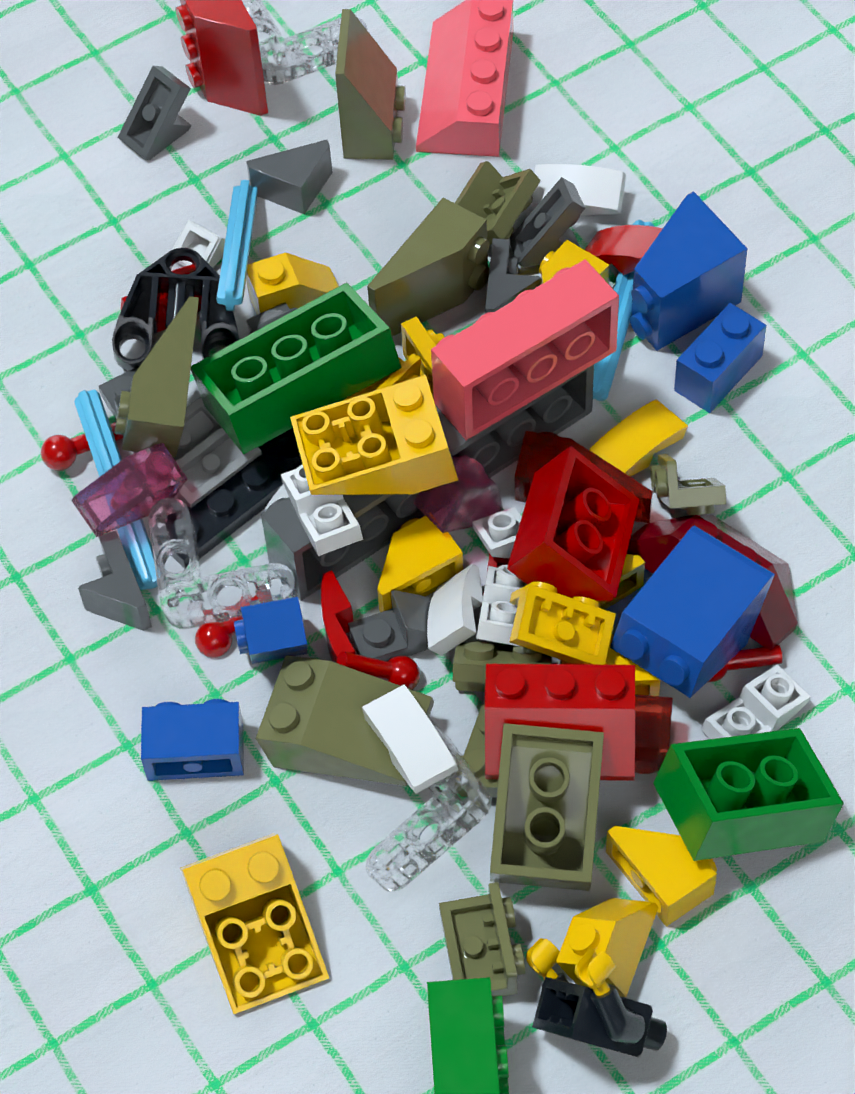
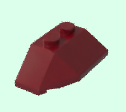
M688 515L648 523L631 535L627 554L639 555L645 561V569L654 574L688 530L695 525L775 574L750 638L763 647L772 650L796 629L798 621L789 564L714 515Z

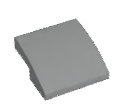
M199 397L186 407L184 429L176 457L133 452V455L166 489L188 507L192 508L261 455V450L257 447L243 454L206 409L202 398Z

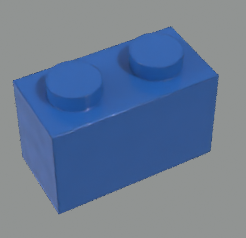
M729 303L676 360L674 391L706 412L711 413L763 356L767 325L732 303Z
M298 597L241 607L243 619L234 621L237 644L240 654L249 653L252 664L282 659L286 655L298 656L307 654V640Z
M211 699L203 704L181 705L176 702H162L156 706L142 707L141 761L147 781L244 776L243 720L239 702Z

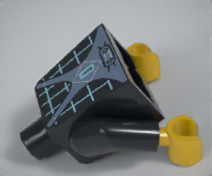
M540 938L527 951L526 961L528 965L544 979V982L541 984L542 991L532 1028L635 1057H640L643 1048L658 1051L663 1046L667 1034V1025L665 1021L652 1017V1006L620 997L615 985L606 983L605 979L616 967L615 962L606 952L600 951L596 954L590 948L576 964L575 975L588 986L585 987L569 983L564 973L557 974L552 969L556 964L560 951L550 940Z

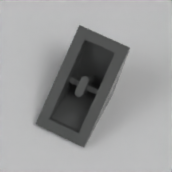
M327 139L246 161L249 185L257 187L258 197L301 214L306 213L333 173L330 145Z

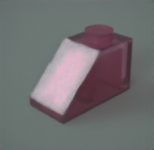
M160 443L125 457L77 493L71 501L95 536L99 537L168 508L188 478L165 445Z
M468 455L452 458L458 477L457 481L419 492L413 502L442 533L473 527V521L504 510L498 485L485 473L484 467Z

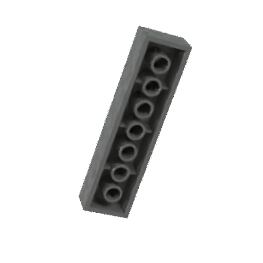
M594 365L468 440L462 437L436 406L458 480L415 494L343 495L345 502L360 525L363 540L318 556L296 514L290 498H281L275 501L266 512L261 514L269 564L299 600H304L321 588L324 573L332 570L335 577H339L390 544L393 533L398 531L407 521L414 518L420 519L432 512L436 514L590 414L593 407Z

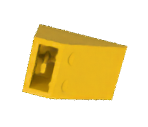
M426 375L290 417L311 495L415 494L458 480Z
M272 833L180 867L233 1014L329 979L278 834Z

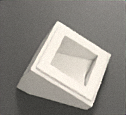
M187 220L173 249H193L213 268L223 257L225 239L203 226ZM185 260L178 261V263L183 266H188L192 264L191 262Z

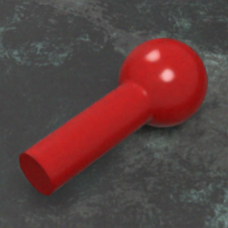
M116 422L110 424L115 440L123 439V435L115 434ZM85 434L71 439L64 435H53L42 444L41 458L50 469L57 471L65 470L75 462L77 455L90 451V447Z
M263 589L241 607L271 602L273 599ZM241 607L221 622L216 620L207 621L197 629L195 644L201 654L206 657L216 658L228 652L232 645V636L236 634L234 621L243 619Z
M777 645L772 650L765 647L740 650L708 682L719 681L730 670L782 664L781 647Z
M342 651L337 658V663L400 686L405 685L411 690L417 686L420 680V669L417 663L407 656H395L387 662Z

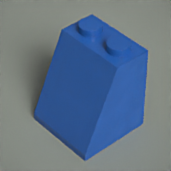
M694 191L686 195L634 268L630 324L635 334L642 340L646 339L656 351L717 317L729 303L736 306L742 301L748 248Z
M694 525L624 609L610 648L691 698L747 645L775 574Z

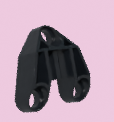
M189 248L173 249L136 275L119 314L112 337L114 359L124 370L129 371L139 368L154 347L155 334H157L160 293H168L166 328H168L190 296H202L200 313L202 360L209 357V352L213 347L217 345L229 346L240 340L233 311H227L226 306L218 304L216 300L220 275L198 252ZM183 260L191 262L196 267L195 272L184 275L173 273L171 269L175 263ZM136 339L144 343L146 349L141 357L129 359L122 355L120 349L127 340Z

